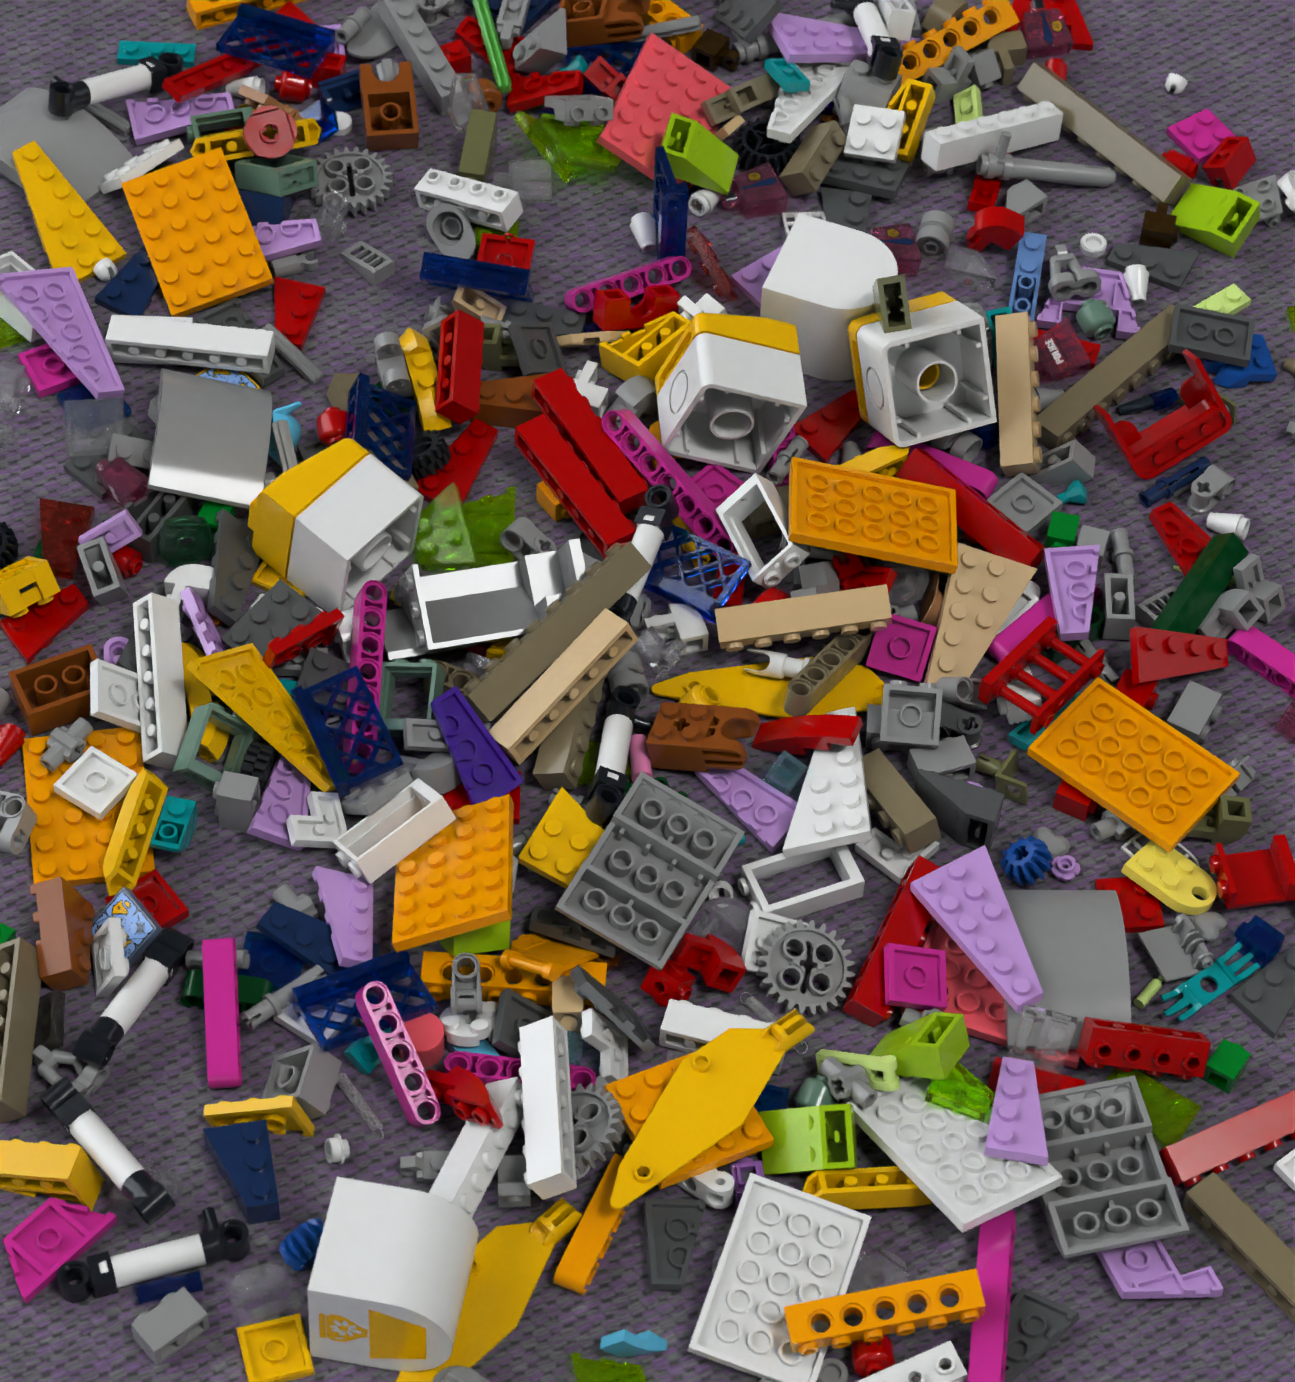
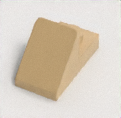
M464 279L460 281L452 301L455 311L459 309L478 320H481L483 314L502 321L507 308Z
M560 976L556 981L552 982L553 1017L567 1031L568 1039H581L580 1029L582 1026L584 1000L574 991L573 986L575 983L572 977Z

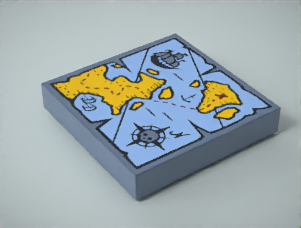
M122 887L92 922V936H94L108 918H121V928H124L126 931L124 957H127L129 960V968L163 930L133 892L126 887Z

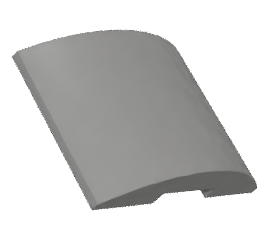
M36 87L24 89L0 107V173L24 189L12 159V152L35 140L84 202L87 203L101 192L98 185L105 181L104 175L116 168L119 169L125 166L124 162L133 156L100 121L82 107L74 109V113L68 117L54 116L48 111L49 90Z
M162 368L156 409L158 411L155 437L151 452L147 489L249 509L250 503L258 497L264 485L272 421L271 392Z
M641 771L590 855L583 862L555 906V910L661 971L691 925L745 831Z
M1003 890L1043 990V1000L1019 1013L1003 998L1007 1049H1078L1085 1017L1131 1023L1128 951L1123 915L1116 890Z
M1135 1075L1039 1094L1048 1162L1063 1176L1061 1186L1038 1196L1053 1240L1064 1259L1189 1233V1228L1172 1179L1167 1177L1152 1135V1123Z

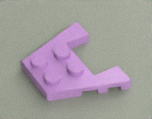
M1089 267L1082 268L1093 269L1098 272L1101 278L1099 291L1090 297H1081L1079 294H1075L1065 301H1056L1051 296L1036 320L1037 327L1060 330L1062 310L1078 312L1083 301L1094 298V300H1105L1114 316L1118 318L1115 338L1128 340L1140 330V326L1136 322L1135 310L1132 309L1129 301L1130 295L1122 272Z
M1160 1239L1095 1252L1121 1299L1220 1297L1224 1290L1211 1266L1180 1275Z

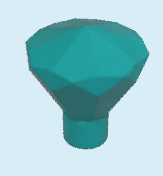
M579 54L566 67L560 68V71L580 70L583 74L588 69V64Z
M1075 479L1065 492L1056 495L1063 504L1068 502L1087 504V488L1079 479Z

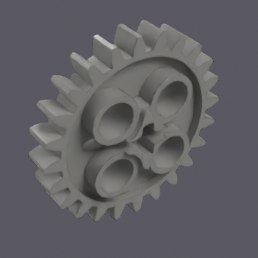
M344 147V152L341 153L335 148L334 155L325 152V160L317 158L319 185L308 188V190H310V197L315 198L316 205L323 203V210L331 207L332 214H336L340 210L343 216H346L348 211H351L353 216H356L357 211L361 210L366 215L367 208L376 211V203L384 205V198H390V191H393V173L390 172V165H385V158L378 159V153L369 155L367 148L361 153L358 147H355L353 151H349L348 147ZM347 166L351 167L354 197H351L349 192Z
M798 919L794 928L788 921L784 925V931L780 927H776L773 931L774 936L768 935L764 940L767 945H762L759 949V952L764 956H759L756 963L764 967L758 969L756 975L765 977L759 984V987H769L770 990L765 997L775 996L777 998L774 1004L775 1007L784 1003L786 1005V1014L792 1008H796L801 1015L806 1010L810 1018H813L816 1014V1009L820 1014L825 1015L828 1011L827 1006L834 1010L838 1006L837 1001L843 1002L847 997L844 992H849L852 988V985L847 981H851L855 974L847 970L851 969L855 962L846 960V957L852 951L850 949L842 950L841 946L844 944L845 939L836 941L834 939L836 930L831 931L829 934L825 933V923L819 929H816L814 920L811 919L807 927H804L802 919ZM806 943L810 944V953L808 955V958ZM786 946L794 947L798 951V956H791L787 952ZM816 952H823L827 956L828 962L820 961L816 956ZM806 958H807L806 970H808V971H810V972L806 975V977H805V979H804L805 967H803V966H801V965L803 964V962H804V961L806 960ZM783 975L791 976L795 981V985L790 986L786 984L783 980ZM803 979H804V992H805V994H802V993L800 992L801 984H802V982H803ZM813 980L820 981L824 985L825 991L817 990L813 986Z
M578 1083L575 1091L571 1090L575 1166L580 1174L584 1173L585 1165L589 1164L594 1169L596 1159L606 1161L605 1151H615L612 1142L621 1141L622 1139L618 1132L625 1130L622 1124L625 1117L621 1112L622 1107L617 1099L614 1098L611 1092L607 1093L602 1086L596 1090L592 1083L588 1085L586 1090L581 1083Z

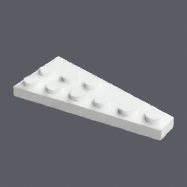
M852 62L794 63L810 80L809 91H798L796 94L785 92L780 86L774 112H772L768 123L767 137L782 143H791L838 95L844 75Z
M855 706L826 713V715L857 716ZM858 734L853 746L832 744L829 751L814 749L782 849L785 858L873 839L860 734Z

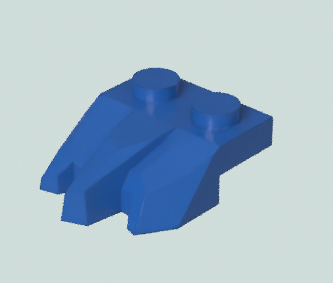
M1253 334L1248 367L1208 359L1201 361L1207 372L1218 374L1214 378V383L1225 388H1243L1247 386L1249 381L1274 382L1277 376L1263 334Z

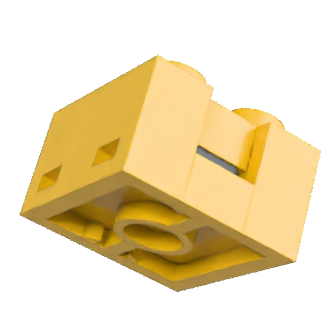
M27 556L0 570V614L12 616L13 618L20 617L29 612L28 606L35 602L38 605L46 604L54 599V594L61 591L47 560Z

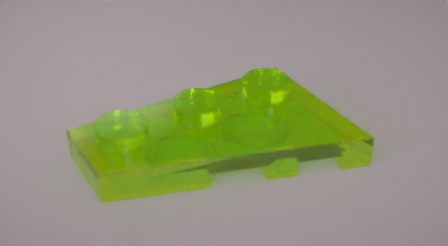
M1114 1068L1106 1081L1135 1075L1152 1123V1135L1163 1146V1149L1181 1141L1200 1112L1201 1105L1135 1069L1132 1072H1125Z

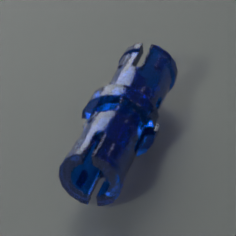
M199 1270L173 1277L167 1274L163 1275L164 1279L135 1284L139 1305L163 1299L167 1294L171 1292L176 1293L183 1287L189 1293L203 1291Z

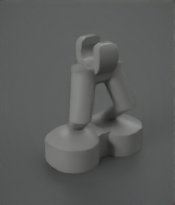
M1065 244L1055 245L1054 250L1056 254L1049 260L1050 280L1048 289L1052 298L1056 301H1065L1075 294H1079L1081 297L1095 295L1101 287V278L1098 272L1093 269H1083L1075 255L1068 253ZM1066 266L1071 271L1061 273L1062 267Z
M42 1045L37 1046L33 1051L34 1063L38 1067V1074L52 1086L62 1079L56 1071L60 1064L74 1065L78 1077L72 1084L86 1100L90 1098V1094H94L110 1075V1067L108 1065L102 1070L89 1063L85 1067L83 1060L73 1056V1053L58 1049L50 1052Z

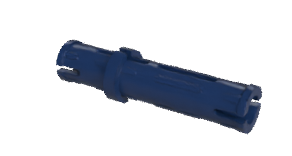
M1202 456L1167 478H1159L1155 485L1138 494L1140 503L1144 507L1149 508L1163 498H1171L1175 491L1190 484L1202 475L1211 465L1210 461L1205 456ZM1190 472L1192 473V474L1186 476L1185 478L1180 479L1181 477L1187 475L1188 473H1190ZM1170 485V486L1167 487L1166 489H1164V490H1162L1161 492H1159V490H1161V489H1163L1164 487Z

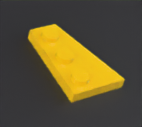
M278 1095L275 1098H249L246 1101L237 1102L220 1101L217 1104L204 1106L203 1116L211 1127L266 1119L268 1131H272L276 1135H286V1130L303 1131L302 1135L306 1137H313L314 1124L294 1096Z

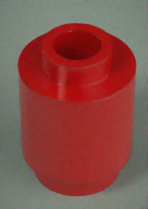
M1170 149L1168 153L1164 152L1162 154L1166 160L1193 181L1199 168V164L1194 162L1193 158L1173 149Z
M125 545L112 553L123 576L129 578L132 575L138 574L141 570L143 560L142 554L139 551Z

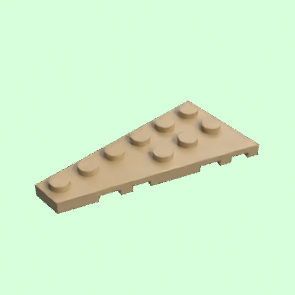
M961 543L957 544L958 567L955 574L949 573L924 683L936 684L941 677L970 678L1037 571V568Z

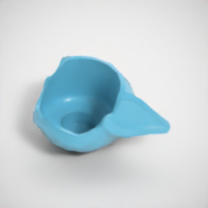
M300 401L277 408L272 413L268 455L280 466L281 463L272 423L278 420H286L288 422L295 449L300 442L301 425L290 414L302 406Z

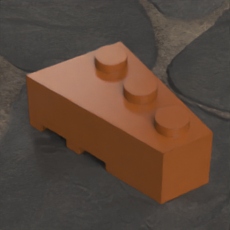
M546 374L481 381L479 413L471 418V423L477 418L491 426L515 428L543 414L531 397L533 380Z
M61 876L30 885V894L36 895L38 912L33 913L34 923H39L41 939L36 941L40 979L55 992L88 984L89 970L91 969L90 949L93 942L92 920L95 915L93 905Z

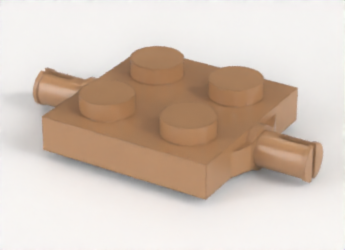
M242 84L238 91V94L245 98L244 103L249 107L252 106L255 110L263 106H276L290 114L294 120L305 119L300 116L297 109L292 108L290 105L282 104L258 90Z

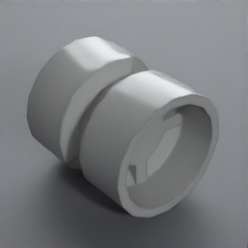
M932 210L922 216L915 240L917 244H914L915 251L919 256L940 260L947 255L950 239L955 227V222L949 214L939 210Z
M962 431L933 439L930 446L971 463L980 452L983 441L971 431Z
M627 651L608 671L607 680L610 683V691L612 694L617 686H629L638 692L641 701H643L649 694V686L644 675L642 661L638 653Z

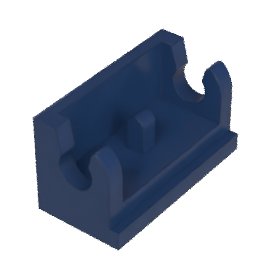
M359 69L317 82L318 100L328 115L337 111L346 113L362 108Z

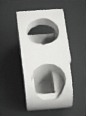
M715 1168L677 1183L678 1186L715 1209L727 1208L733 1202L734 1179L725 1171H718Z

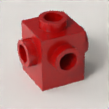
M669 959L661 971L650 966L640 988L652 996L655 1003L667 1008L670 999L688 1001L692 995L693 990L691 987L696 977L687 972V968L684 965Z

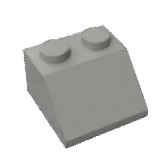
M560 8L515 46L513 50L515 70L527 73L540 72L541 75H544L567 55L566 9Z
M854 59L844 75L837 97L849 94L852 109L854 104L886 109L889 106L890 100L901 87L902 75L898 74L897 78L892 81L882 80L873 75V67H870L868 63ZM834 104L832 114L838 115Z
M316 1043L274 1057L261 1099L275 1098L278 1095L294 1096L310 1120L324 1116L330 1108V1099L334 1086L339 1079L338 1073L342 1061Z

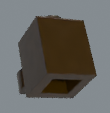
M709 28L692 46V61L712 73L721 64L727 70L734 72L739 66V63L735 61L740 54L735 50H729V37Z
M1158 202L1156 212L1145 211L1139 245L1170 249L1171 242L1177 243L1180 227H1175L1177 216L1167 214L1169 204Z

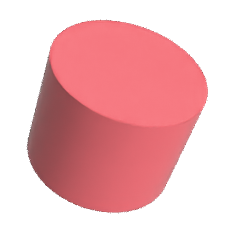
M417 1011L408 1014L402 1021L423 1068H429L437 1064L443 1057L445 1050L444 1026L441 1020L432 1013ZM398 1048L399 1056L403 1061L404 1054L402 1050Z

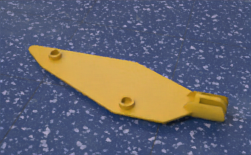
M770 662L689 672L656 683L651 687L654 695L680 700L694 685H708L719 694L721 706L748 708L756 714L778 718L793 717L788 715L783 709L787 687L793 678L784 677L783 679L755 675L743 670L747 668L761 671L766 669ZM857 665L807 715H826L827 712L854 706L856 712L867 711L868 704L882 705L884 682L868 667Z
M794 1008L766 1029L729 1028L682 1060L619 1164L610 1199L611 1207L616 1210L623 1209L741 1127L784 1054L815 1032L814 1026L811 1023H807V1019Z
M561 1197L534 1222L497 1226L476 1245L455 1341L449 1359L440 1366L428 1370L400 1371L396 1382H433L434 1377L441 1370L449 1366L472 1368L517 1327L555 1245L579 1225L583 1215Z

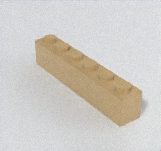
M1028 312L996 315L1000 467L1006 477L1016 476L1021 471L1026 475L1039 473L1038 463H1042L1043 460L1041 447H1038L1037 438H1041L1042 435L1040 421H1037L1036 413L1041 410L1039 396H1036L1035 387L1040 386L1038 371H1035L1034 362L1039 361L1037 346H1034V337L1038 336L1036 321L1031 320Z
M887 584L715 609L720 648H726L728 652L744 649L743 646L755 644V647L761 648L771 646L774 641L783 640L784 643H796L801 641L802 637L812 636L813 639H824L829 637L830 633L841 632V635H852L858 633V629L870 628V631H880L886 629L887 625H892Z
M605 608L501 719L493 725L489 732L507 757L521 765L639 640L628 622Z

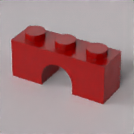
M670 284L645 286L641 302L636 306L630 307L631 298L621 288L596 290L593 321L603 331H618L622 329L638 331L644 328L645 323L674 311L678 314L679 305L677 302L680 300V294Z

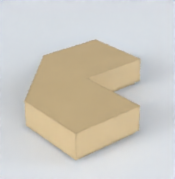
M627 331L577 333L556 337L560 348H574L599 345L604 341H607L609 344L621 339V334Z

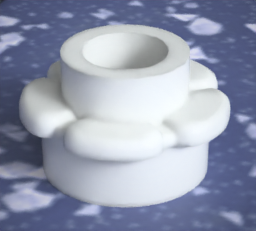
M335 1134L333 1138H326L324 1150L327 1162L342 1165L345 1158L349 1157L348 1141L346 1139L342 1140L340 1134Z

